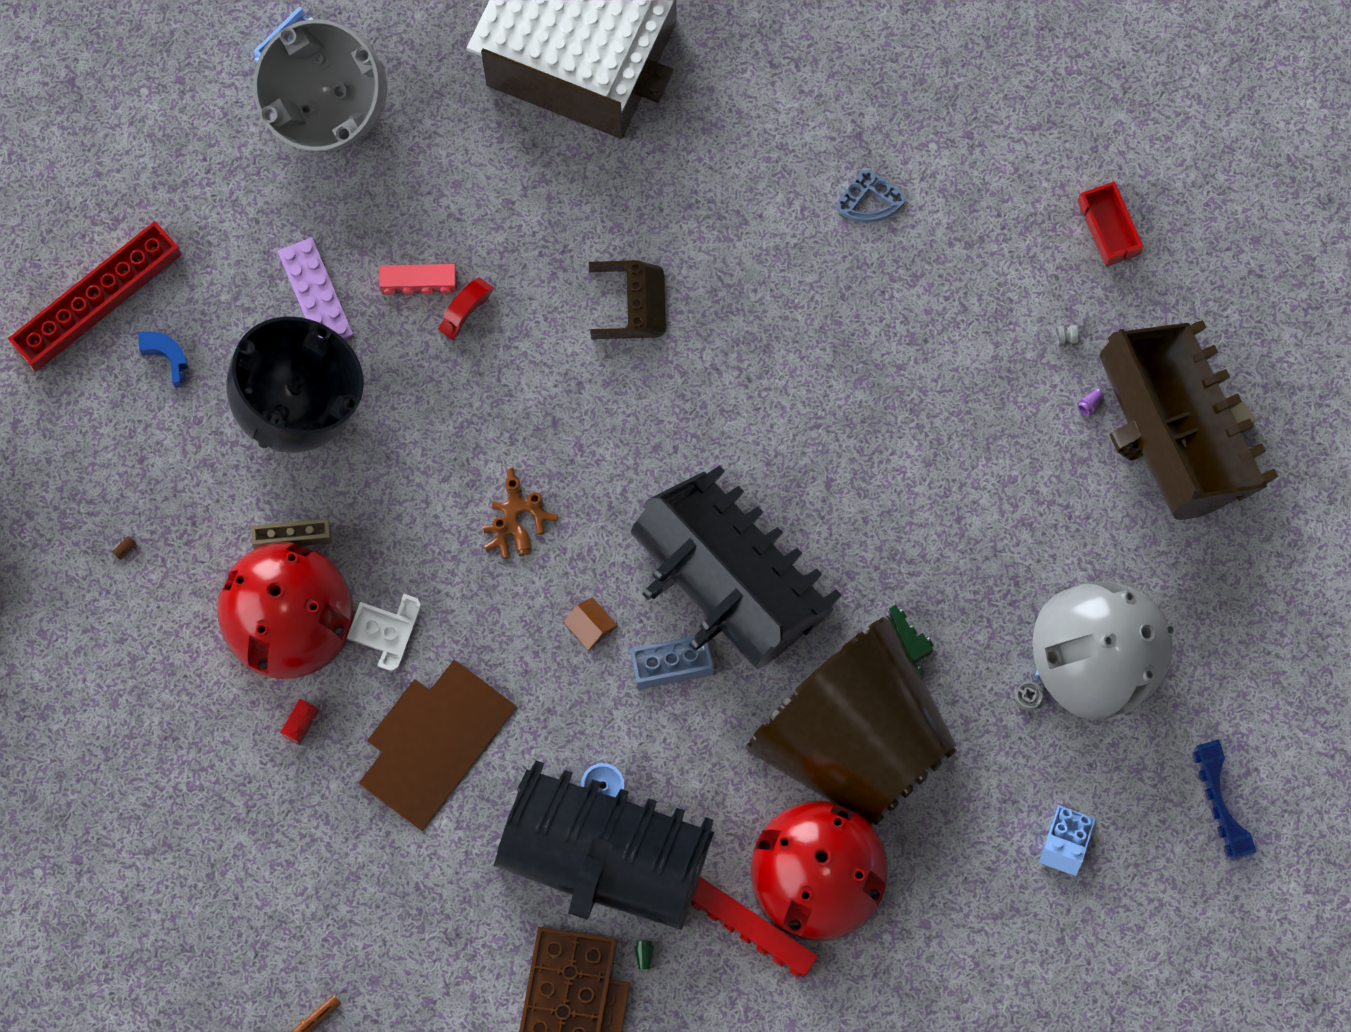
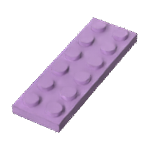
M308 238L278 250L277 252L305 318L331 328L344 340L354 336L313 238Z

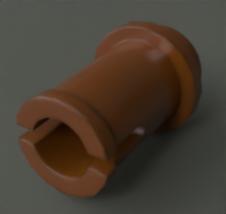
M129 535L126 538L124 537V540L112 551L120 560L132 548H135L137 544Z

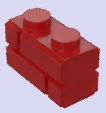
M299 698L280 732L282 736L300 746L313 723L312 719H315L319 712L317 707Z

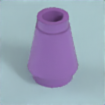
M1095 389L1079 401L1078 410L1085 416L1093 414L1104 398L1103 392Z

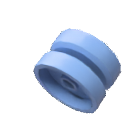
M606 763L591 766L584 773L581 780V787L588 788L592 779L600 781L601 784L607 786L605 789L599 787L598 792L613 797L617 796L620 789L625 790L621 772L616 767Z

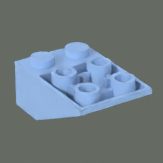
M1058 805L1039 863L1076 876L1083 862L1095 818Z

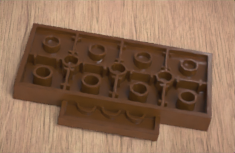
M456 660L451 662L431 689H428L414 679L368 738L367 742L382 753L360 780L359 785L416 828L423 831L517 706Z
M538 927L519 1032H622L631 983L611 979L618 940L616 938Z

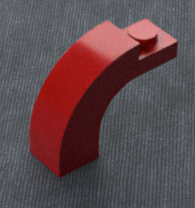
M480 277L471 281L448 306L443 314L444 319L438 330L451 340H454L470 314L477 307L486 303L494 287Z

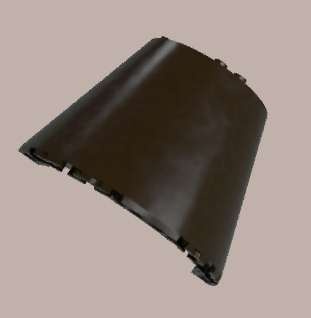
M889 616L882 617L870 624L869 630L865 632L866 634L863 632L858 633L842 646L838 653H834L795 689L796 691L790 697H787L769 717L770 723L762 724L746 745V749L751 754L827 800L836 803V805L847 808L854 813L857 812L871 825L873 823L875 825L879 824L885 818L883 814L887 810L893 811L899 805L898 800L902 796L907 798L913 792V786L916 783L921 785L928 778V772L931 769L935 772L942 765L941 760L945 756L950 758L957 751L955 749L957 745Z

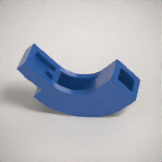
M139 332V351L141 355H162L171 362L172 383L174 387H182V381H185V372L181 369H189L187 359L178 343L171 337L159 332Z

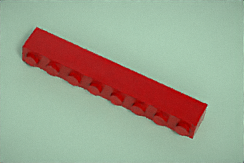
M700 876L691 902L693 908L698 911L700 909L706 911V916L714 922L719 920L724 924L723 928L728 932L733 933L735 931L741 935L739 939L748 945L750 942L756 945V950L764 956L766 954L772 956L774 963L780 967H783V965L790 969L789 973L796 978L800 976L805 978L818 958L816 954Z

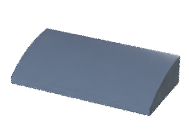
M696 636L630 649L638 690L714 675L708 642L696 651L689 646Z

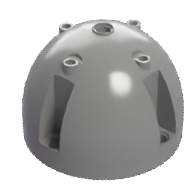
M305 20L284 28L265 46L255 68L254 98L258 112L266 126L285 143L310 151H335L348 147L361 136H366L378 122L387 97L386 72L383 64L379 62L373 46L353 29L328 20ZM290 33H293V34H294V38H293V40L290 42V41L288 40V35H289ZM343 87L344 94L339 96L338 90ZM271 111H274L275 117L271 120L269 114Z
M1111 581L1080 584L1057 593L1043 606L1034 627L1033 655L1037 671L1044 686L1063 708L1082 718L1091 720L1107 719L1137 708L1157 691L1163 683L1171 664V636L1176 631L1173 625L1167 623L1159 607L1147 595L1131 586Z

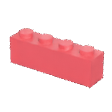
M455 264L380 265L379 287L381 292H384L386 295H394L395 292H403L406 295H412L414 292L432 294L434 291L450 294L452 291H456Z

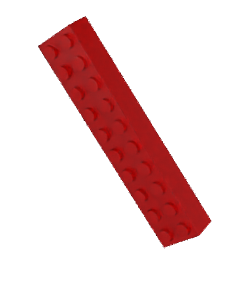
M156 221L152 222L7 339L29 366L37 372L182 255L179 247Z

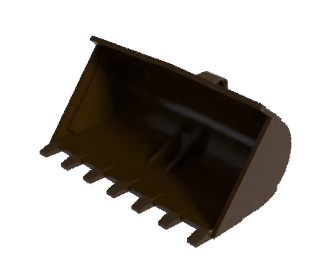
M1203 320L1192 325L1188 322L1128 331L1120 329L1109 336V343L1102 349L1099 355L1127 421V424L1110 433V438L1116 451L1130 461L1142 456L1144 457L1173 517L1177 520L1199 518L1235 500L1241 501L1268 487L1267 484L1278 477L1275 469L1261 474L1254 458L1263 454L1266 450L1262 443L1249 448L1243 433L1254 427L1250 418L1237 423L1231 411V408L1241 403L1242 400L1239 394L1225 398L1219 386L1220 383L1230 378L1227 369L1214 374L1207 361L1219 353L1216 346L1212 345L1203 350L1201 349L1195 335L1207 328ZM1183 439H1185L1186 447H1185V445L1181 442Z

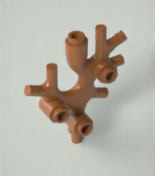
M514 468L506 470L508 478H506L505 488L508 493V500L505 503L495 501L492 503V509L502 511L504 518L497 517L492 525L483 526L484 534L491 532L496 534L495 539L484 545L485 550L488 553L492 549L500 547L502 559L510 558L507 544L508 535L514 536L516 551L519 553V556H525L524 553L526 555L531 554L530 537L517 521L520 513L529 512L533 515L537 535L545 534L543 527L545 520L557 522L558 514L543 510L541 494L532 492L528 495L527 499L521 497V485L518 477L515 476Z

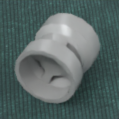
M1070 325L1066 328L1064 326H1057L1056 334L1057 336L1059 335L1058 345H1064L1066 342L1071 344L1078 343V329L1076 325Z

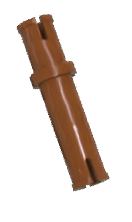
M333 994L305 1020L302 1019L301 1023L291 1032H312L319 1022L341 1005V1002Z

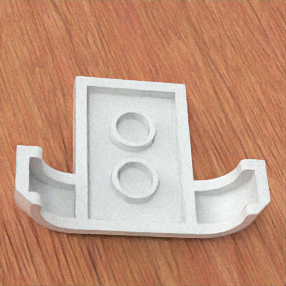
M403 594L397 615L360 602L347 639L382 651L383 653L377 667L389 671L397 669L421 605L418 598Z

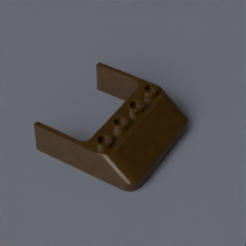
M638 260L589 262V273L626 271L628 325L625 328L590 329L591 340L657 338L664 335L666 331L664 271L660 266Z

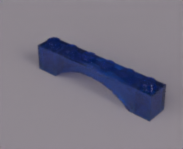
M1219 739L1197 745L1194 748L1195 752H1192L1194 762L1199 763L1201 769L1198 771L1201 782L1206 784L1205 795L1207 800L1212 802L1213 808H1211V813L1214 820H1218L1219 827H1217L1219 837L1224 838L1226 845L1223 848L1226 857H1230L1231 861L1254 855L1257 851L1251 833L1233 819L1222 798L1220 774L1225 756Z

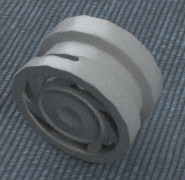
M1029 681L1020 684L1014 697L1019 708L1025 711H1032L1041 704L1043 694L1038 684Z

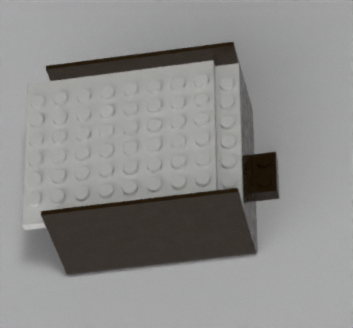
M489 0L468 43L467 51L482 56L486 86L623 139L641 98L659 103L673 74V68L660 64L658 61L676 25V0Z

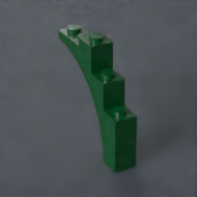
M896 604L890 607L888 613L914 664L930 655L934 646L928 636L925 637L923 633L916 637L917 632L913 625H909L905 620L907 617L903 609H898ZM915 664V666L917 667V669H918V671H919V673H920V675H921V677H922V679H923V678H924V677H923V675H924L923 669L921 668V666H920L919 664H918V665Z

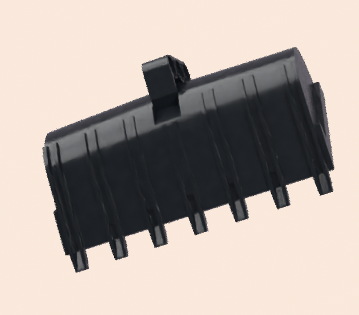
M536 760L532 768L526 770L518 786V793L508 816L493 866L572 895L568 914L588 920L596 903L683 930L715 833L711 831L714 820L705 817L701 827L682 821L685 813L683 809L676 808L672 817L654 811L657 803L656 800L648 798L646 804L642 807L626 801L629 791L620 789L616 797L598 792L601 784L600 781L592 779L588 788L570 783L573 772L567 770L563 771L559 779L541 774L544 763Z

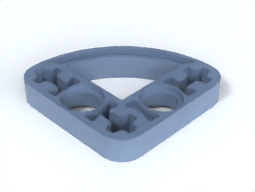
M865 169L858 174L840 197L836 209L839 214L854 221L876 222L895 214L904 205L905 194L873 171ZM869 175L870 181L867 180L863 186L860 185L863 182V176ZM879 185H884L887 191L879 193L876 188ZM852 189H859L861 195L854 197L850 192ZM890 190H892L891 195H889V197L887 198L886 196L889 194ZM868 191L890 205L877 212L865 213L854 211V208ZM892 196H900V201L893 202L894 198ZM849 198L851 200L848 204L849 209H841V203L846 204Z

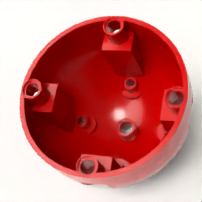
M278 542L267 544L248 552L228 572V579L218 597V622L227 646L233 655L250 670L270 678H299L322 669L344 647L353 622L352 596L339 569L322 553L300 547L297 543ZM280 589L281 593L278 596H272V591ZM337 629H345L342 635L338 636L335 634ZM262 662H268L267 668H259V665Z
M828 801L800 803L789 807L774 817L764 828L755 844L750 867L752 890L759 907L766 917L782 931L797 938L811 941L838 939L864 925L872 917L882 900L888 875L885 849L880 837L871 824L857 812L854 813L847 808ZM845 814L847 816V819L838 815ZM786 841L788 845L782 846L781 842ZM762 843L768 844L770 849L760 850L759 845ZM822 853L827 856L828 860L821 863L817 860L816 856ZM859 873L862 875V878L857 879L855 875ZM875 891L878 893L879 898L873 900L868 893ZM807 894L809 898L803 899L802 895ZM797 921L801 928L795 931L790 928L789 924Z

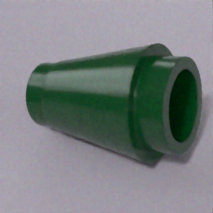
M636 941L634 948L638 969H650L654 949L652 941Z

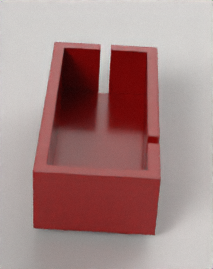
M1115 181L1080 193L1077 202L1083 216H1086L1085 220L1105 266L1122 262L1123 257L1127 260L1141 255L1144 246Z

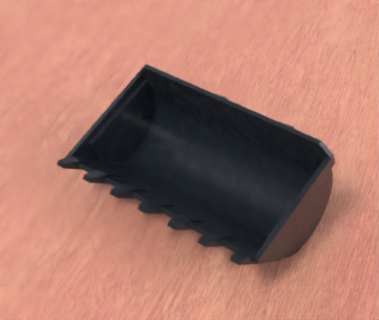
M719 465L708 473L703 471L649 498L642 506L645 510L634 523L631 534L660 564V567L652 575L655 581L644 590L642 595L647 600H654L677 583L707 615V619L700 625L701 630L695 635L696 637L690 642L689 646L696 651L722 632L756 669H760L775 660L803 634L807 636L834 611L832 607L842 595L836 589L823 598L815 590L813 585L821 577L822 573L816 568L804 577L793 565L803 553L796 548L784 556L773 545L783 532L776 527L764 535L754 525L764 512L759 506L747 514H744L735 502L744 493V490L737 486L725 494L716 484L717 480L725 472Z

